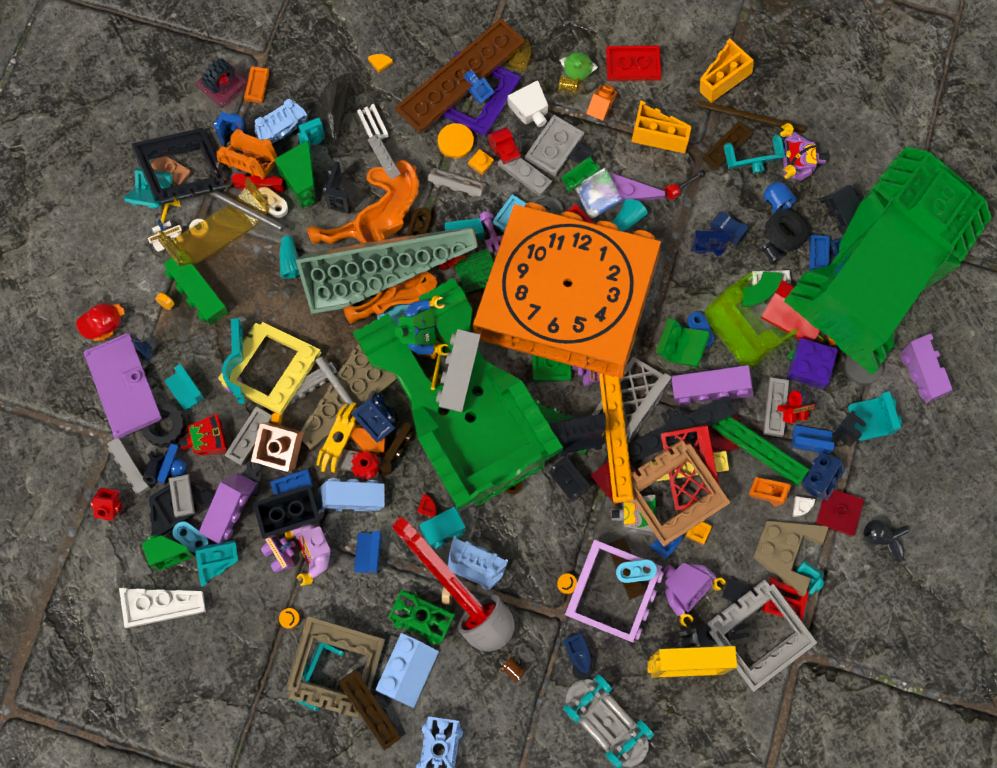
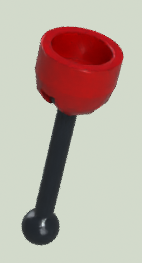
M699 170L696 175L679 186L677 184H670L665 187L664 190L670 200L677 198L682 187L698 177H703L704 172Z

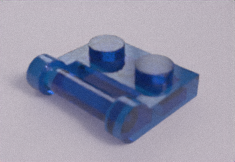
M695 231L690 251L697 254L713 252L714 255L721 256L724 253V246L728 243L730 236L727 232Z

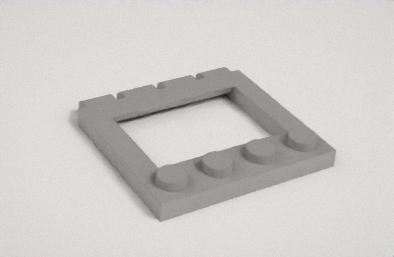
M763 580L753 588L757 593L756 596L749 591L737 600L741 605L740 608L733 603L721 613L726 619L723 620L717 615L707 623L711 628L709 634L719 647L732 646L724 635L769 600H772L793 628L795 633L749 668L736 652L737 668L735 669L753 692L817 644L816 640L775 585H769L766 580Z

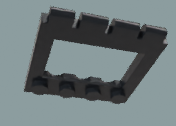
M203 128L132 143V150L155 201L159 200L160 205L174 202L173 197L177 201L191 198V192H193L194 196L210 193L209 188H211L212 192L226 189L227 179ZM200 148L213 177L161 189L149 160Z

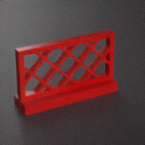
M708 424L661 433L664 451L668 449L672 451L671 447L667 445V436L674 435L688 445L690 443L684 440L689 432L697 431L698 440L694 446L692 444L691 446L701 454L702 462L719 485ZM698 442H699L700 450H699L698 448H696V445L698 444ZM683 464L675 468L676 472L674 474L672 471L668 473L675 510L688 508L694 504L691 503L693 499L699 501L695 496L701 488L711 493L703 486L704 482L700 484L691 478L696 471L695 469L690 476L680 470ZM678 472L688 478L682 487L674 482V477ZM689 480L699 486L694 495L684 490ZM681 492L691 497L687 504L679 505L677 497Z

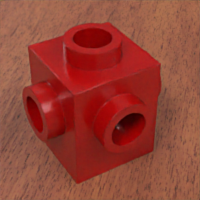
M368 450L356 453L353 456L354 459L351 460L353 465L351 467L352 472L356 478L360 476L363 481L372 479L380 471L377 466L380 463L374 453L370 455ZM368 461L366 466H361V464Z
M99 488L91 502L94 518L114 520L117 513H120L122 509L119 490Z

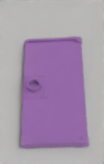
M129 333L83 352L114 439H120L162 419Z

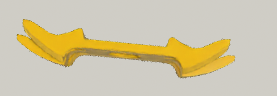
M354 402L350 406L345 403L339 410L331 432L323 448L319 451L316 465L321 466L322 464L321 471L324 473L331 458V472H336L342 451L352 430L355 429L357 420L354 417L350 419L351 413L356 407ZM336 432H342L344 435L343 440L339 443L333 439Z

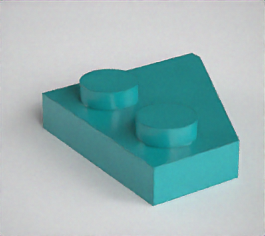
M234 540L194 548L201 587L205 586L207 581L215 575H220L227 567H231L238 561Z

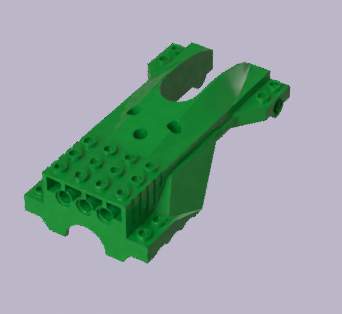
M454 278L418 297L419 301L427 299L431 301L434 296L443 298L436 302L437 305L444 304L443 308L439 309L434 306L430 308H433L435 333L441 344L448 345L443 346L447 353H452L453 345H450L452 333L456 334L457 329L470 332L473 313L463 290ZM388 313L380 317V319L374 320L371 324L363 326L362 329L353 332L356 341L372 368L395 374L410 399L418 440L458 510L472 502L476 507L544 469L546 460L562 452L563 447L551 430L522 380L484 360L478 348L461 413L439 407L436 398L438 390L442 391L444 385L436 384L435 390L431 389L432 382L425 376L408 345L402 344L400 338L396 337L394 332L397 325ZM476 393L482 394L479 397L474 396ZM443 412H447V413H448V414L445 415V416L440 415V414L443 413ZM468 418L475 419V421L472 423L467 422L466 420Z

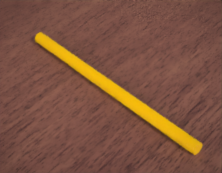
M442 355L437 357L431 386L432 390H435Z

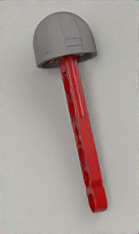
M399 517L392 524L393 530L405 541L407 546L466 611L458 624V631L478 650L490 652L504 647L512 638L515 628L513 616L506 604L497 595H488L478 601L427 542L416 533L417 531L404 518Z

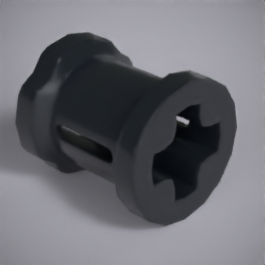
M768 242L760 249L770 260V265L775 264L784 257V253H780L778 248L771 242Z

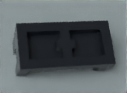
M853 410L832 434L848 447H851L862 435L855 428V423H859L862 427L866 426V423L855 415L856 412Z
M567 456L552 466L548 472L572 503L590 489L588 482Z

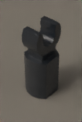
M150 452V461L143 476L145 483H156L161 464H163L165 459L164 453L161 452L160 457L154 458V452Z

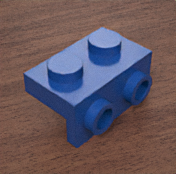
M221 112L219 118L215 120L214 128L221 144L225 145L228 136H231L236 129H241L244 134L248 135L243 118L238 114Z

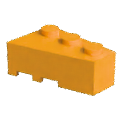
M641 100L631 142L685 154L691 126L673 116L668 117L660 113L661 110L657 108L654 110L645 105L646 102Z

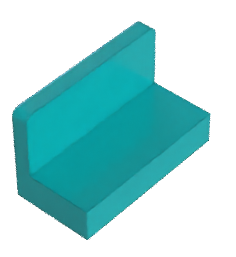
M479 218L445 222V231L474 228L476 240H484V229Z
M179 364L174 367L177 373L166 379L165 383L184 411H187L204 400V397L182 365Z

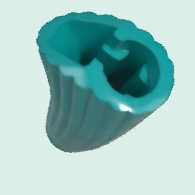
M624 199L620 213L611 223L618 227V231L623 232L640 221L648 212L640 201Z
M284 236L281 238L280 276L284 279H292L300 275L296 263L299 256L293 238L291 236Z

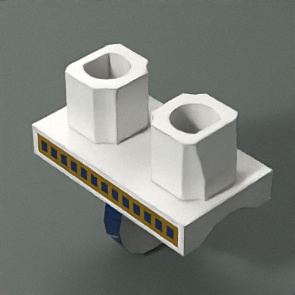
M161 219L157 220L158 226L152 229L154 233L162 232L148 238L150 244H153L158 252L167 249L164 239L171 237L174 245L184 242L181 226L178 225L165 230V228L172 225L170 221L162 223Z

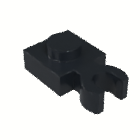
M248 460L246 465L248 473L242 472L241 475L257 483L251 495L258 496L262 477L257 476V474L262 470L263 465L258 463V467L253 469V462Z

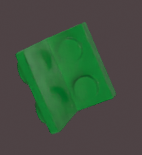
M668 318L656 353L665 362L698 367L710 333L703 330L683 328L675 319Z

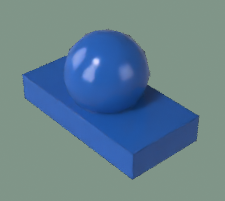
M170 444L157 478L159 484L165 485L168 474L178 477L186 472L187 466L184 460L175 458L178 450L177 445Z

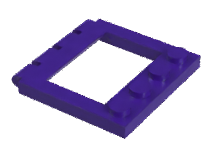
M498 67L490 75L500 79V82L476 120L452 108L445 112L442 117L457 124L467 126L470 130L487 137L506 106L508 95L514 93L521 81V77Z

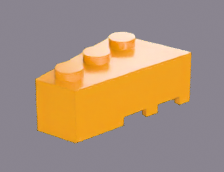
M729 38L726 46L719 52L714 63H711L701 77L700 93L711 103L752 74L754 60Z

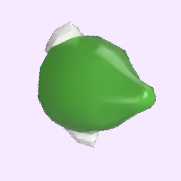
M573 52L567 57L560 59L566 75L573 81L585 80L598 68L589 56L583 52Z

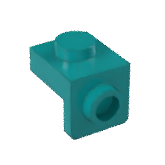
M805 560L802 561L795 571L798 574L811 578L808 585V593L811 595L815 590L819 591L825 583L823 581L824 573Z

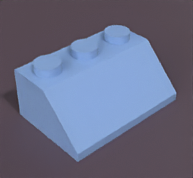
M401 633L376 687V691L414 708L439 651Z

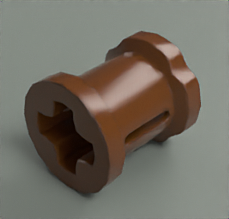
M510 657L500 669L501 672L508 674L515 684L527 670L525 667L521 668L515 663L513 657Z

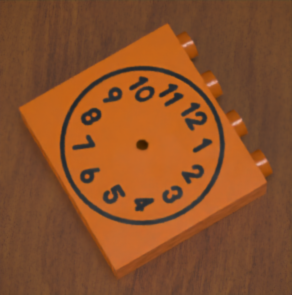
M529 202L525 206L514 204L473 323L474 333L480 334L479 341L623 379L659 259L661 241L655 240L653 234L643 230L634 231L633 234L618 231V227L608 221H599L597 225L583 222L579 215L572 212H562L561 215L548 213L543 206L537 203Z

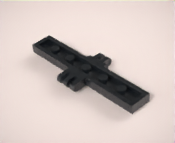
M723 397L686 416H683L679 406H675V411L678 413L676 415L673 414L671 409L668 410L670 415L668 419L664 412L661 413L666 424L665 426L628 443L630 463L634 464L663 450L661 433L698 427L708 424L709 428L736 415L737 413L729 397ZM697 431L689 432L684 440L693 445L692 441L695 440L693 435ZM674 435L667 436V445L676 444L680 439Z

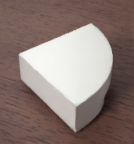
M796 496L794 498L793 517L808 513L814 506L815 499Z

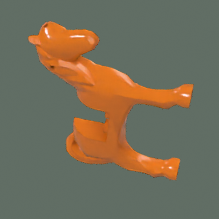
M406 160L394 162L401 174L392 180L386 174L383 167L370 169L366 176L367 181L373 186L382 188L387 193L378 202L358 213L352 222L333 229H321L316 226L307 227V233L312 244H318L322 241L332 245L346 238H355L362 244L385 240V238L398 232L404 224L402 219L418 195L419 180L415 172L416 166H411ZM427 271L419 273L397 285L382 290L371 301L361 306L348 305L343 307L345 316L349 324H353L359 319L368 318L374 313L380 316L390 306L418 302L419 296L436 288L437 281Z

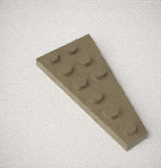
M359 344L353 349L349 359L336 375L357 407L367 400L372 390L375 393L379 392L381 394L398 380L395 374L372 368ZM332 384L327 389L323 399L318 403L312 416L310 415L301 429L304 432L302 441L310 451L328 438L336 421L337 413L345 404Z

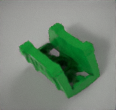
M401 589L388 618L394 623L393 626L399 630L404 628L427 639L429 644L436 645V643L440 644L443 642L455 614L451 613L450 608L446 606L440 608L419 598L414 591H409L408 593ZM401 596L404 599L414 603L416 607L410 605V607L406 606L405 603L400 599ZM395 610H405L410 617L402 618L393 613ZM419 610H425L428 616L426 620L419 621L416 618V613ZM433 614H438V615H440V616H442V617H444V618L450 619V620H449V621H445V620L438 621V620H436L437 617L434 616ZM428 624L431 626L433 624L438 625L443 635L440 636L430 631Z

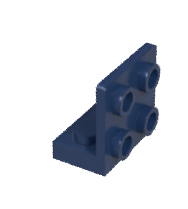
M372 390L367 400L352 411L351 414L378 443L395 429L398 414L391 406L388 407L384 403L385 399L379 392L375 393Z

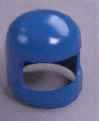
M783 182L772 183L763 194L765 202L772 203L773 214L783 204L782 210H788L797 200L790 188Z

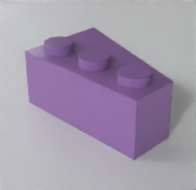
M931 333L911 341L900 353L902 363L908 367L910 378L918 386L919 395L926 403L941 398L953 390L945 368H940L937 357L940 355L938 350L934 351L930 340L933 339Z
M238 472L221 481L199 533L218 544L225 539L228 540L233 533V526L239 519L257 483Z

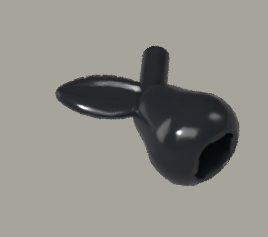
M875 519L865 526L864 539L872 545H888L890 555L896 561L902 562L904 559V548L898 538L907 534L909 530L906 526H903L892 532L884 522Z

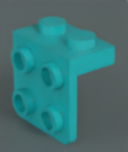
M141 168L135 169V188L124 197V201L129 202L131 205H146L149 208L160 207L159 200L155 201ZM154 170L161 189L173 187L172 173Z
M890 391L882 393L876 399L853 403L848 406L849 413L853 410L856 412L855 415L866 423L865 427H862L859 423L854 425L862 433L858 439L859 441L895 434L901 429L902 420L897 415L895 409L896 401L891 396Z

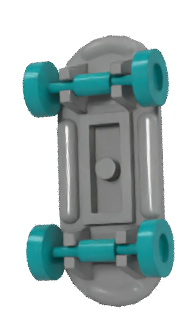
M597 675L594 681L586 679L572 684L566 694V705L562 708L570 719L576 724L579 722L606 751L605 757L615 768H621L622 766L632 767L642 762L648 752V739L650 740L654 736L647 725L641 720L635 723L608 694L612 688L600 675Z

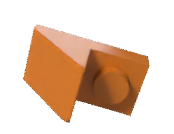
M755 477L749 495L752 498L769 501L774 507H778L785 503L791 485Z

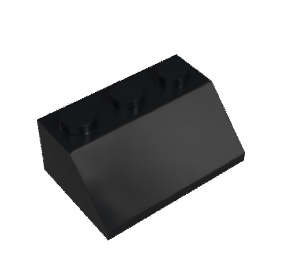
M310 485L253 502L262 539L321 521L314 492Z

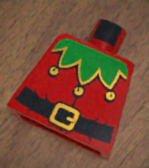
M218 414L189 425L188 431L190 436L179 439L181 449L193 448L196 456L225 454L228 450L221 419Z

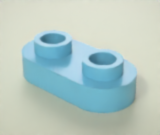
M179 522L174 526V538L193 553H195L194 548H197V542H203L201 547L209 545L208 538L200 534L189 523ZM183 530H187L185 536H181Z
M649 559L623 562L618 566L616 575L624 583L650 580L655 577L657 566ZM649 566L651 568V571L649 573H645L643 571V567ZM628 568L631 574L626 576L623 574V570Z

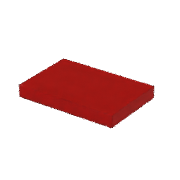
M606 46L607 81H661L660 46Z

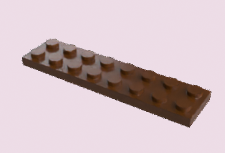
M500 18L395 107V111L413 129L421 134L470 92L468 89L472 85L464 78L463 75L465 73L473 71L478 79L488 77L526 44L525 39Z

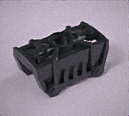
M605 412L594 416L589 414L584 417H572L568 420L562 419L557 423H548L563 447L562 452L558 453V456L563 457L567 453L594 448V450L602 449L606 423Z

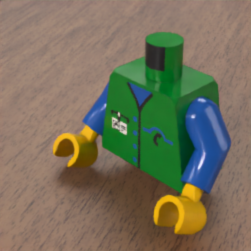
M434 296L431 301L427 299L411 303L405 314L398 318L399 327H396L394 332L396 337L400 338L402 344H408L409 349L417 354H433V352H437L438 355H447V353L441 352V348L448 346L447 344H439L437 347L433 346L436 344L433 308L430 307L434 306L440 309L445 306L444 304L437 305V300L443 299L440 296Z

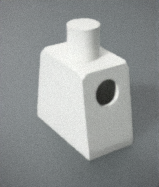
M538 81L508 95L507 105L524 124L534 121L537 127H542L547 123L544 115L548 112V104Z

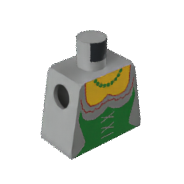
M655 495L642 496L656 517ZM633 501L622 502V509H611V521H622V529L624 531L654 535V532Z

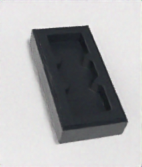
M728 579L721 598L740 605L737 600L747 592L751 591L755 596L757 593L749 586ZM760 607L758 610H756L755 612L759 613L760 610H761V607Z

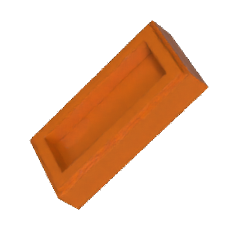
M251 66L244 95L245 101L263 103L269 69Z

